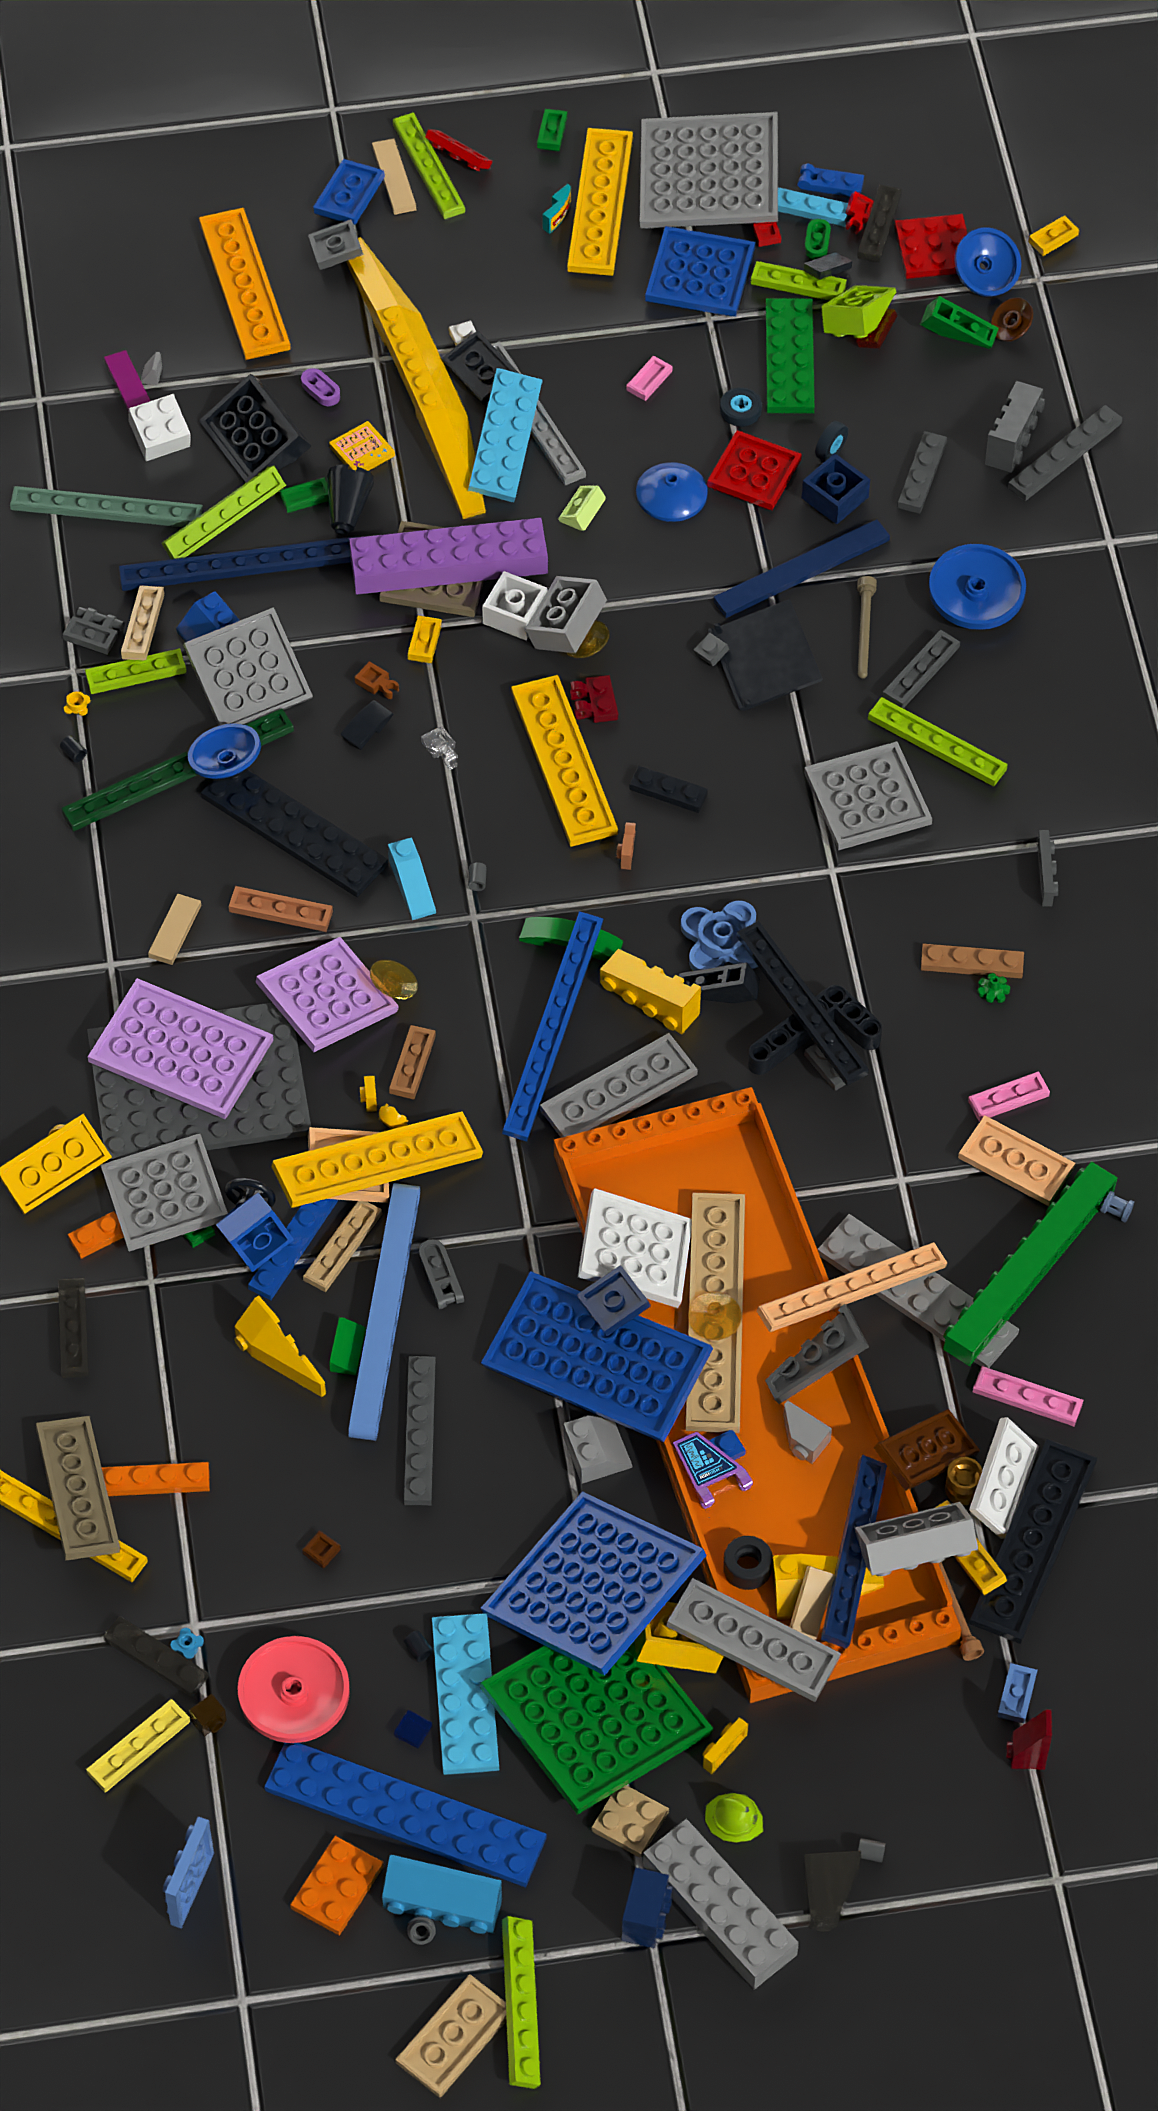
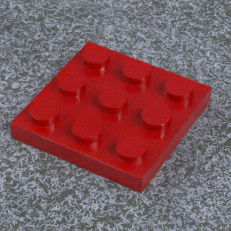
M963 214L895 221L894 227L906 279L957 274L955 252L959 242L967 235Z
M737 430L707 480V487L773 510L798 467L802 454Z

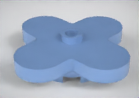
M733 901L727 904L721 912L716 913L702 907H694L688 909L682 915L681 931L688 939L696 943L689 954V964L693 971L721 967L726 962L732 964L747 962L752 969L758 967L737 938V931L756 922V911L751 904L745 901Z

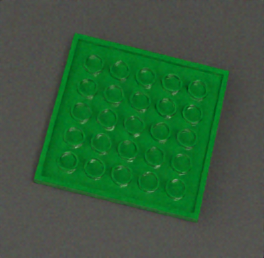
M634 1642L605 1676L547 1646H543L484 1680L480 1685V1689L577 1815L708 1737L713 1732L712 1726L663 1665L636 1662Z

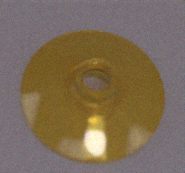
M594 621L577 652L566 653L574 658H585L599 652L609 640L610 632L608 627L603 622Z
M380 960L375 962L370 969L372 983L387 996L396 999H408L418 989V982L414 974L398 962Z
M708 1292L700 1295L692 1302L688 1311V1320L693 1331L699 1336L709 1340H722L734 1334L739 1328L741 1309L738 1303L729 1295L721 1292ZM711 1310H718L720 1312L714 1314L711 1312Z

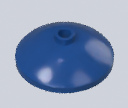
M979 228L968 233L959 242L955 252V268L960 280L969 290L981 296L993 297L1007 292L1015 285L1021 272V257L1017 246L1005 233L994 228ZM980 263L984 264L985 270L980 268Z
M674 462L662 463L649 468L642 474L636 487V497L640 507L648 515L669 522L686 520L696 515L704 507L708 494L706 481L697 470L688 465Z
M236 723L220 725L204 732L193 742L188 752V761L192 770L202 777L211 779L232 777L247 769L255 761L261 749V741L257 732L247 725Z

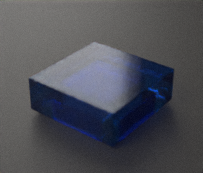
M408 1710L394 1731V1736L418 1749L431 1730L432 1722Z

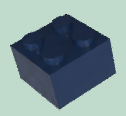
M833 454L803 480L802 499L831 521L838 524L869 497L870 479L841 457Z
M635 1868L622 1919V1941L655 1949L657 1939L663 1940L666 1928V1915L670 1913L673 1899L671 1897L673 1886L669 1885V1875Z

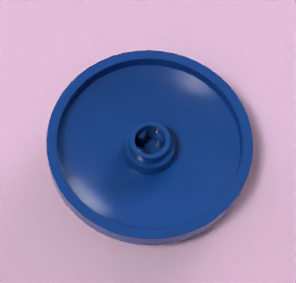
M967 544L949 550L936 561L929 579V595L936 610L953 624L968 629H990L1008 622L1019 612L1026 593L1025 575L1016 560L1006 552L984 544Z

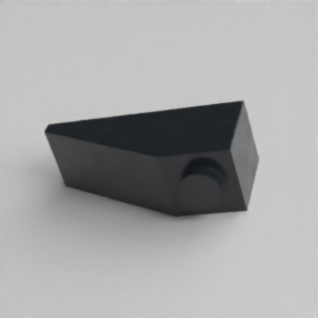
M747 962L679 973V977L684 979V984L690 987L693 983L701 986L700 1000L733 1004L757 1000L760 978Z

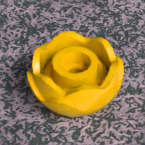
M387 1103L381 1106L379 1120L390 1129L407 1126L408 1120L406 1117L400 1115L394 1107H388Z

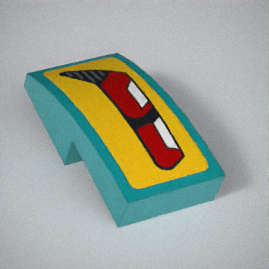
M569 184L552 196V207L543 213V230L549 234L562 222L571 204V186Z

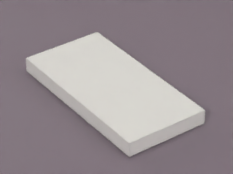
M1008 1417L1000 1418L969 1509L1000 1539H1005L1022 1499L1039 1448Z

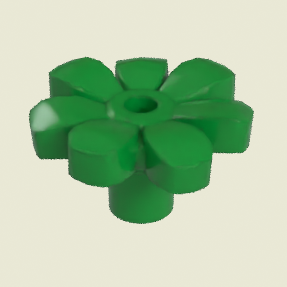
M995 973L988 974V980L985 978L979 980L978 985L980 988H978V995L980 997L986 996L985 1000L992 1003L996 998L997 1002L1001 1003L1005 1001L1004 994L1010 993V986L1006 985L1007 979L1005 977H998Z

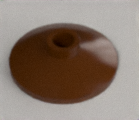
M1011 298L1003 302L996 309L991 320V324L999 328L996 337L1001 341H1013L1024 335L1032 323L1033 309L1022 298Z

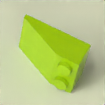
M855 285L822 305L824 333H833L835 337L847 334L854 335L855 338L867 337L868 333L877 328L896 293V288Z

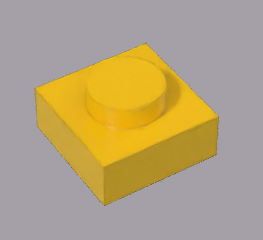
M364 1076L365 1086L360 1087L361 1102H366L367 1112L377 1111L375 1077Z

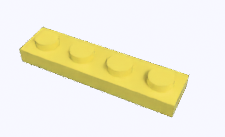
M172 1699L169 1700L86 1769L87 1774L106 1793L188 1725L190 1717Z

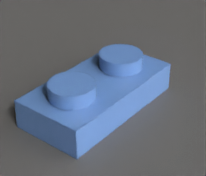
M1010 1663L997 1717L1025 1723L1037 1675L1036 1669Z

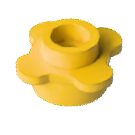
M78 691L67 695V705L64 706L66 714L74 713L84 716L88 713L87 704L90 703L88 695Z

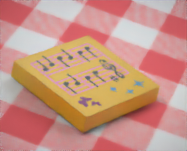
M369 421L329 442V448L344 465H349L351 470L361 467L369 471L395 456L394 449Z

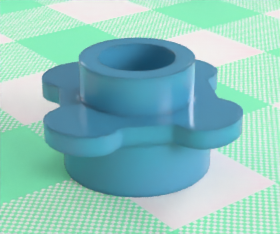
M183 1628L180 1630L178 1638L171 1642V1649L178 1651L186 1659H191L198 1652L199 1647L204 1644L202 1636H196L191 1633L189 1628Z

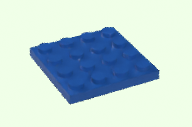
M665 226L645 294V301L736 317L755 250V242Z

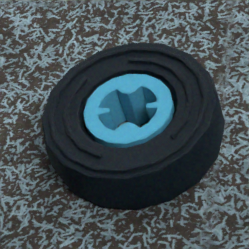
M743 387L733 388L727 391L721 398L720 413L722 418L731 425L748 426L756 422L761 415L762 401L759 395L751 389Z
M834 421L828 425L818 440L815 456L825 462L833 454L838 455L847 440L848 427L839 421Z

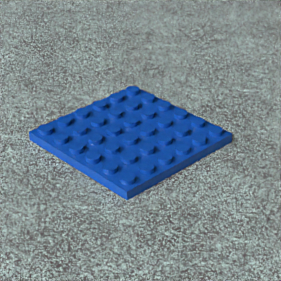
M582 1491L485 1602L481 1610L483 1614L487 1613V1617L605 1676L707 1555L703 1548Z

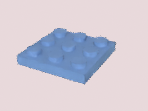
M201 1817L197 1818L195 1825L189 1826L185 1836L186 1846L183 1851H178L174 1861L176 1869L172 1876L168 1875L163 1886V1892L166 1895L165 1903L168 1906L167 1913L169 1914L171 1925L181 1929L214 1855L209 1820Z

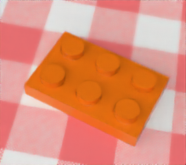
M335 1836L292 1901L291 1909L340 1936L383 1869L384 1862Z

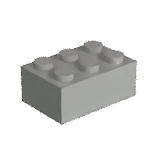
M556 576L525 628L535 649L568 653L577 652L607 601L598 581Z

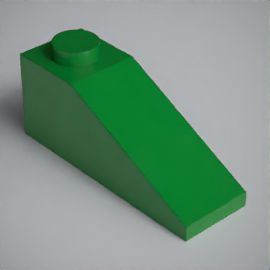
M938 296L927 305L920 324L940 336L988 349L992 347L999 329L941 296Z

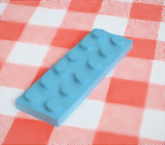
M500 368L496 369L468 491L514 503L542 379Z
M487 1613L432 1617L443 1775L499 1771L495 1708L480 1689L481 1682L492 1676Z

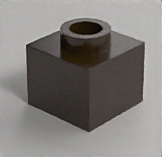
M210 1694L189 1709L192 1723L204 1737L209 1733L219 1731L227 1721L225 1709L213 1694Z

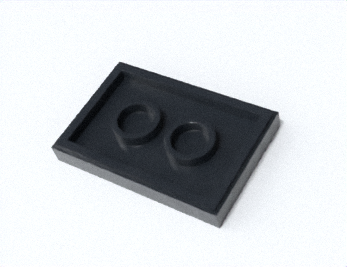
M478 330L441 358L443 363L483 405L489 402L497 368L519 373Z

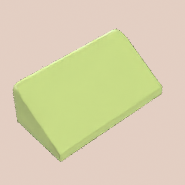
M580 486L558 520L578 530H586L606 499L600 487Z

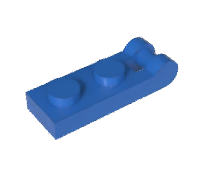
M803 164L800 174L802 176L799 177L797 184L800 189L849 197L855 191L860 194L862 192L864 175L814 168L811 164Z

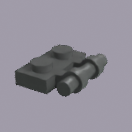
M79 607L77 616L82 617V619L72 617L63 633V640L108 655L118 637L117 631L113 629L122 631L125 622L118 620L116 616L110 614L106 616L97 613V610L93 608L85 609Z

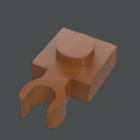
M370 661L355 676V683L372 694L380 690L386 698L392 699V692L389 689H395L399 692V684L394 680H388L389 673Z

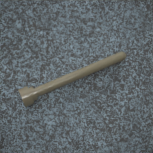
M871 576L860 577L857 581V591L861 596L858 677L861 679L866 678L868 673L871 597L876 592L877 586L876 579Z

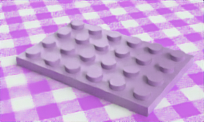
M137 978L88 1055V1062L226 1120L272 1044L273 1035Z

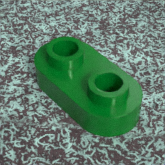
M824 219L812 220L807 228L805 254L814 260L826 256L828 253L831 226Z

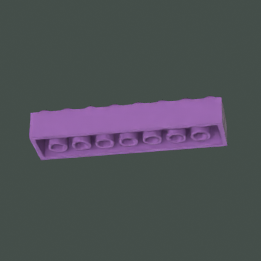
M541 518L349 538L356 594L499 579L504 571L518 577L548 574V554Z

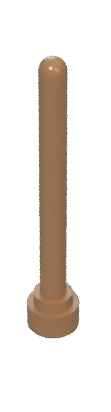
M939 1562L953 1600L954 1612L961 1627L960 1637L962 1641L960 1642V1652L964 1660H974L984 1653V1649L980 1640L971 1635L943 1564Z

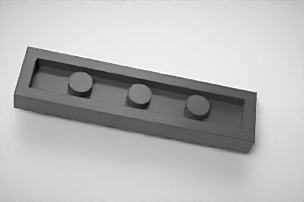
M924 431L897 508L921 513L947 443L946 436Z
M940 630L883 691V698L904 708L960 648V641Z

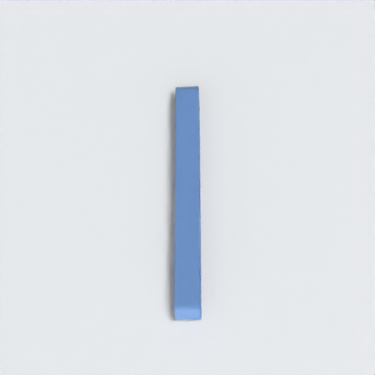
M393 1184L349 1424L350 1438L374 1441L377 1439L418 1211L420 1186Z

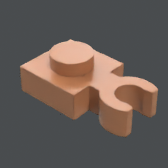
M626 822L623 844H618L617 859H621V869L631 870L636 823Z

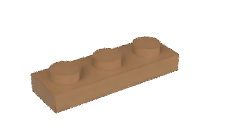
M410 1026L389 1088L390 1094L415 1099L436 1037L435 1030Z

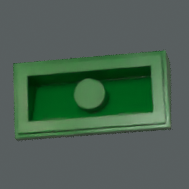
M339 1317L329 1363L330 1372L357 1375L366 1327Z

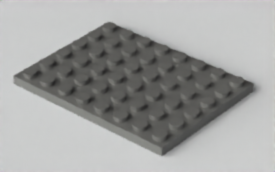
M273 1003L217 1010V1012L273 1035L272 1044L226 1120L92 1064L103 1144L112 1156L106 1163L199 1133L206 1150L308 1136L311 1122L295 1029ZM106 1027L87 1029L90 1052Z

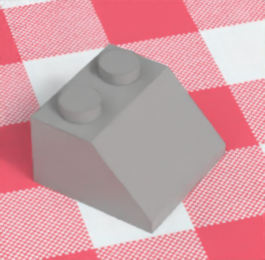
M586 1416L563 1424V1439L581 1484L632 1468V1463L614 1421L606 1418Z

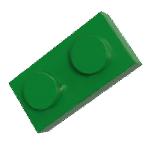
M545 109L537 148L560 151L567 121V111Z

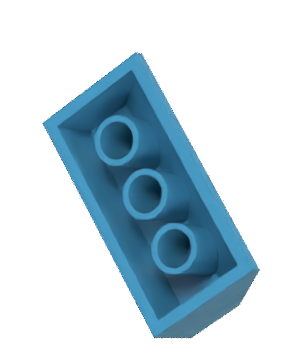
M390 1855L382 1896L383 1907L394 1914H403L405 1912L413 1914L415 1917L426 1916L430 1919L442 1921L443 1924L450 1927H458L459 1925L468 1927L471 1931L479 1934H485L486 1932L494 1933L502 1903L501 1880Z

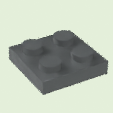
M352 220L308 235L320 270L363 255Z

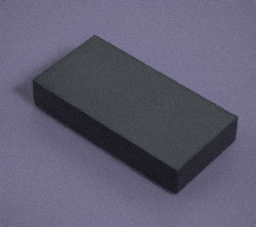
M835 252L804 263L803 271L821 280L851 269L852 260Z

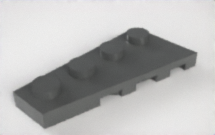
M845 1304L838 1310L840 1313L831 1322L827 1320L820 1327L822 1331L812 1340L808 1338L801 1345L802 1349L796 1356H790L765 1380L778 1404L789 1399L869 1347L850 1309Z

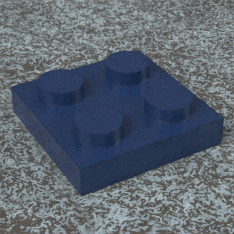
M621 1265L577 1294L580 1302L606 1336L651 1307L647 1298Z

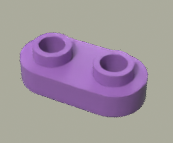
M311 368L302 373L301 384L303 389L320 404L333 406L339 402V386L321 370Z

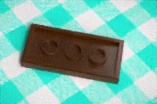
M949 1408L879 1442L874 1447L905 1491L947 1471L953 1460L960 1457L973 1458L980 1452V1449Z

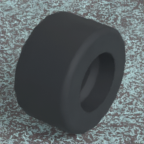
M741 1536L730 1542L724 1552L723 1571L727 1580L733 1586L743 1590H753L765 1584L772 1573L773 1554L769 1545L755 1536ZM747 1556L755 1558L759 1564L755 1568L745 1569L740 1567L737 1561Z

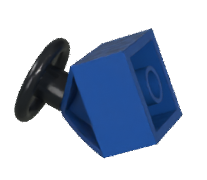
M236 1178L226 1184L225 1194L236 1207L216 1225L253 1272L294 1239L271 1209L276 1202V1196L270 1187L260 1181L249 1178ZM244 1186H250L258 1190L249 1189ZM233 1189L240 1193L239 1197L233 1193Z

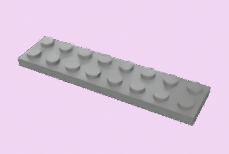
M850 1214L817 1249L821 1258L845 1274L906 1253ZM936 1272L875 1293L878 1297L944 1342L945 1338H943V1335L949 1325H955L959 1321L958 1317L961 1311L966 1306L970 1307L974 1303L973 1297ZM1007 1321L974 1362L981 1367L990 1368L1018 1335L1019 1329Z

